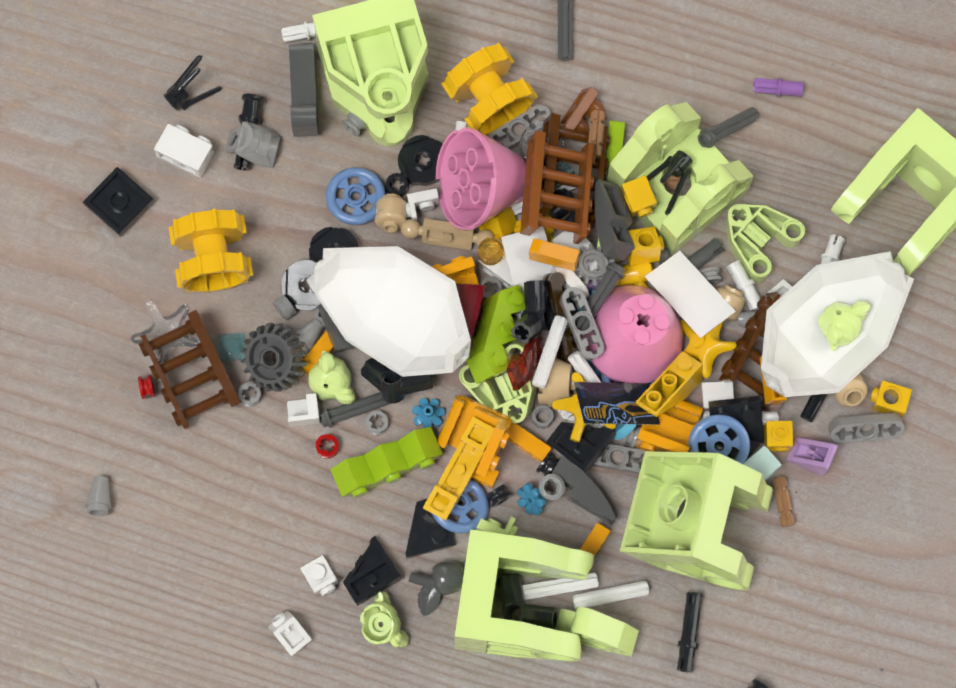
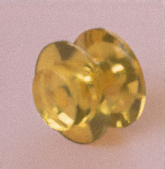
M496 238L482 240L478 246L480 261L490 266L498 264L503 258L502 243Z

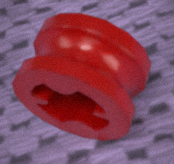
M151 374L147 375V378L138 377L142 399H146L148 395L155 397Z
M324 434L317 439L316 450L320 457L331 459L337 455L339 443L335 436ZM326 440L328 443L333 442L335 446H331L332 451L329 453L327 450L322 451L320 449Z

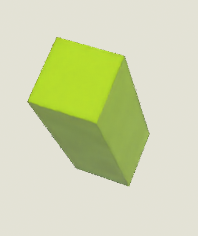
M609 121L608 135L610 136V143L606 149L605 158H608L606 170H609L610 163L623 148L625 122Z

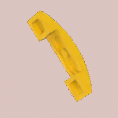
M472 417L460 439V444L438 484L434 486L423 509L445 521L447 520L482 459L493 433V427Z

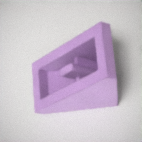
M796 437L786 460L820 476H824L829 469L838 446Z

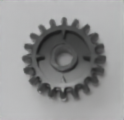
M267 323L265 326H258L256 328L257 331H251L249 333L250 338L243 341L247 348L240 351L246 355V358L240 361L247 364V368L243 372L251 373L248 381L253 382L257 380L256 387H264L265 391L274 390L275 392H280L283 389H290L292 384H297L300 381L299 377L305 374L301 368L308 364L303 360V357L307 356L308 352H302L301 348L305 345V342H298L300 334H292L293 328H284L282 323L276 325ZM273 352H274V353L276 354V356H277V361H276V363H275V362L273 361V359H272V353H273Z

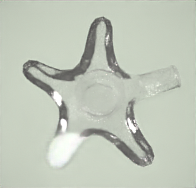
M152 299L145 302L143 305L152 319V325L149 329L132 335L131 341L133 343L142 342L140 336L143 334L150 341L182 326L189 312L188 304H183L175 313L165 317L159 312ZM185 335L158 348L157 359L159 364L167 361L174 347H194L198 344V340Z

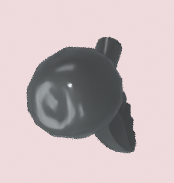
M438 563L432 568V576L411 572L408 582L423 586L418 593L417 599L418 607L423 616L429 615L437 608L441 595H450L462 588L464 572L459 563Z

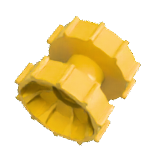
M499 42L496 45L482 47L467 58H463L458 65L447 72L445 81L441 83L451 99L454 98L457 103L475 97L478 103L470 108L471 111L464 120L470 128L484 135H489L531 109L534 100L538 98L529 82H525L523 78L504 84L501 78L509 73L508 70L515 61L507 49L502 47Z
M212 209L196 213L191 212L189 215L174 219L172 226L168 227L171 246L175 245L181 251L194 250L195 255L192 259L179 262V268L175 269L177 288H182L187 293H209L232 289V287L248 283L249 277L253 276L251 257L242 255V252L231 253L227 250V245L236 241H242L243 234L247 233L244 215H239L235 210Z

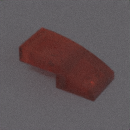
M533 338L530 342L526 343L522 354H513L506 370L513 391L522 388L535 375L542 354L538 338Z

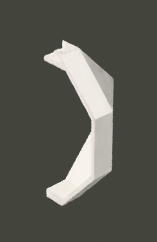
M398 246L323 248V260H320L315 265L314 274L306 281L347 342L402 377L453 373L469 358L471 339L454 280Z
M890 251L816 265L767 309L761 371L769 388L784 397L839 393L888 347L914 278L904 274L905 271L900 264L893 262ZM858 301L869 303L870 311L866 314L865 320L862 321L860 335L849 345L844 347L838 346L836 351L833 352L830 348L831 345L822 334L818 324L819 316L823 314L824 309L834 302L851 306Z

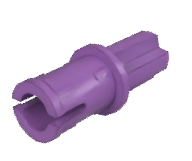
M779 77L777 80L755 78L753 81V92L776 94V97L780 95L802 97L803 81H785Z

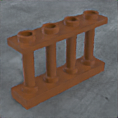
M535 131L528 139L520 234L530 236L537 228L542 226L573 232V244H579L590 233L588 214L592 208V199H589L590 190L594 184V176L591 175L596 159V153L593 152L594 144L588 142L581 151L548 145V142H545L546 132ZM549 155L578 161L579 173L576 175L546 169V166L543 165L544 157ZM549 179L578 185L577 199L544 192L541 189L542 181ZM544 202L576 209L575 222L542 216V213H539L540 204Z

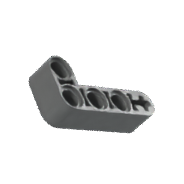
M314 43L289 44L292 104L290 110L293 136H318Z

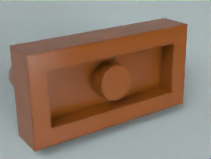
M592 87L582 89L560 122L563 128L589 133L588 124L583 116L585 115L590 118L591 112L594 110L605 112L601 102L596 98L599 92Z

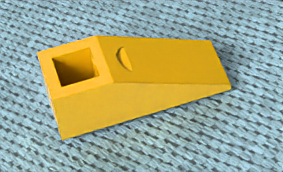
M682 351L639 397L635 404L653 416L658 417L685 400L702 382L703 364Z

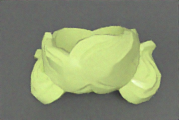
M858 301L851 306L834 302L824 309L823 314L819 316L818 324L822 334L831 345L830 348L833 352L836 351L838 346L844 347L849 345L860 335L862 321L865 320L866 314L870 311L869 303Z
M322 351L321 357L318 359L319 362L309 372L308 383L311 390L316 393L320 400L336 399L340 403L351 404L356 399V392L351 388V373L343 360L334 357L326 351Z
M379 591L378 595L375 596L374 603L364 608L360 615V621L363 624L362 634L368 642L374 645L390 642L394 647H405L408 645L409 638L405 631L400 630L401 621L397 611L391 605L388 593Z

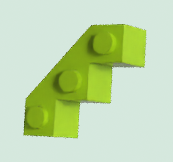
M519 284L501 290L483 300L481 319L477 321L472 338L474 340L473 347L469 352V358L466 360L476 384L493 379L513 368L504 347L517 340L513 338L511 329L515 326L512 317L525 310V297Z
M427 427L413 430L398 441L380 444L365 455L347 458L330 470L341 496L353 495L354 498H358L367 494L371 488L386 482L387 484L394 483L400 480L402 475L419 468L424 470L435 465L434 460L442 456L443 453L432 428Z

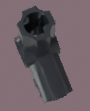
M534 280L524 282L525 310H523L521 318L515 322V326L511 329L513 338L517 339L520 343L530 342L542 331L550 330L554 315L548 306L547 281Z
M374 358L365 361L364 366L361 368V376L382 392V399L387 403H398L404 399L406 394L433 388L431 374L402 377Z
M518 573L504 575L497 579L504 619L512 620V613L516 609H521L522 615L515 621L555 629L558 619L557 608L526 604Z

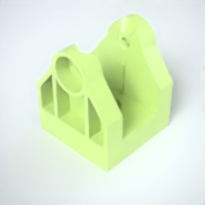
M368 0L312 15L318 53L333 106L346 115L353 113L365 123V129L368 130L371 138L378 144L389 147L404 143L411 136L414 127L413 117L429 81L425 63L428 53L427 42L415 1ZM387 117H395V120L392 123H387L385 121V118Z
M687 102L672 106L669 104L664 105L645 119L612 160L607 176V182L618 184L621 191L622 184L644 175H649L678 150L690 156L693 161L689 168L691 170L689 175L691 188L686 195L678 196L668 216L665 215V211L672 194L666 191L664 183L660 182V179L667 172L666 167L649 181L657 202L653 213L642 218L636 215L646 228L655 226L658 236L661 235L663 238L664 248H669L668 252L671 256L747 195L754 177L740 160L730 163L715 146L707 148L699 144L698 135L701 130L698 127L701 117Z
M919 108L881 147L831 208V211L836 216L850 224L885 190L896 176L900 177L932 204L936 209L923 222V225L893 260V262L902 266L905 274L908 276L956 228V139Z
M645 451L620 552L662 570L729 589L747 591L750 587L754 566L747 562L743 553L721 544L729 507L748 511L751 506L768 512L773 489L766 484L762 473L720 453ZM686 499L684 509L680 516L677 518L679 507L682 504V502Z
M470 529L455 631V649L515 658L580 661L582 650L579 635L520 621L492 618L491 615L497 573H518L522 577L586 580L594 563V555L586 551L571 549L534 538Z

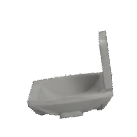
M243 121L242 126L231 129L225 152H234L249 162L273 168L281 136L261 125ZM237 135V136H238V139H237V140L234 142V144H233V140H234L235 136Z

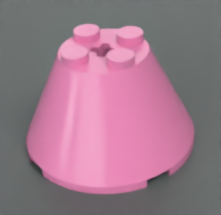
M462 128L451 132L440 149L436 166V179H440L441 194H438L439 203L447 220L458 229H475L514 204L521 203L523 201L526 169L523 158L518 153L473 128Z
M636 285L614 288L594 319L604 343V351L601 356L590 361L604 376L618 383H651L663 373L682 351L684 335L680 317L665 298L652 289ZM591 331L584 335L582 339L587 338L589 345L585 347L586 351H591L595 354L598 346L590 342L589 337L594 335Z

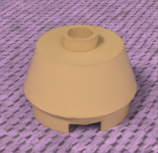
M555 358L545 388H539L540 392H542L538 393L539 404L552 407V403L555 400L572 397L575 386L572 380L573 366L570 363Z

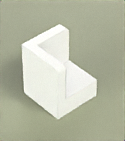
M733 382L701 383L700 393H702L703 408L709 409V401L734 399Z
M316 393L306 394V399L287 402L288 423L290 427L320 424Z

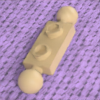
M408 219L400 228L401 234L407 239H414L420 235L424 244L471 250L472 244L476 243L479 248L487 250L495 241V235L490 230L485 229L474 233V229H458L451 222L424 219L423 226H421L416 220Z

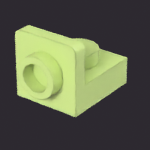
M512 516L505 530L501 528L502 525L499 522L490 518L487 521L481 518L476 530L515 536L518 527L514 526L516 518Z

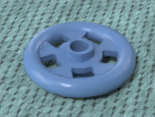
M360 167L347 168L337 173L329 182L326 190V203L329 211L339 221L349 225H362L375 218L376 203L386 195L385 188L379 177L370 170ZM359 177V184L348 185L347 179ZM369 184H372L375 193L368 195L365 188ZM337 189H344L343 199L336 198ZM359 194L361 197L355 201L351 199V196ZM369 202L373 206L365 213L361 207ZM345 205L354 209L352 215L342 211Z
M711 415L700 420L692 429L688 439V447H690L688 452H699L698 442H706L707 452L705 453H720L728 457L727 455L731 452L732 447L739 449V452L733 460L744 464L750 451V439L746 429L738 420L727 415ZM716 425L718 432L708 436L705 430ZM729 428L737 434L733 440L725 434ZM718 441L724 443V447L721 450L714 448L715 443Z
M471 478L459 499L463 502L464 506L456 504L451 512L452 515L459 516L458 522H454L449 518L445 521L432 514L438 524L448 531L468 533L470 529H477L481 518L484 520L487 518L489 502L486 498V493L481 485ZM472 491L477 498L475 502H472L467 494L468 492ZM471 509L477 513L472 520L466 516Z

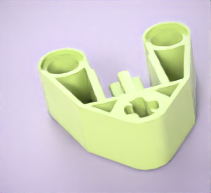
M736 204L729 209L725 221L731 252L737 261L741 260L749 278L753 279L757 284L763 283L767 279L772 268L771 261L759 248L762 249L771 237H774L787 248H795L800 244L805 234L804 225L800 221L765 205ZM738 216L742 217V220L739 219L735 221L733 219L734 217L737 218ZM794 230L797 232L798 237L790 238L786 231ZM761 265L765 269V273H756L753 270V266Z
M518 340L505 349L513 367L510 369V372L503 373L495 377V379L493 378L476 384L474 378L470 376L468 364L459 372L462 384L481 404L509 416L512 419V423L515 424L522 422L530 415L537 387L532 385L536 372L532 347L529 342L520 343ZM513 348H518L522 351V359L514 355ZM514 407H520L522 409V412L515 411Z
M577 607L576 612L560 609L557 625L554 629L579 635L580 644L629 657H632L639 633L637 629L622 621L585 607Z

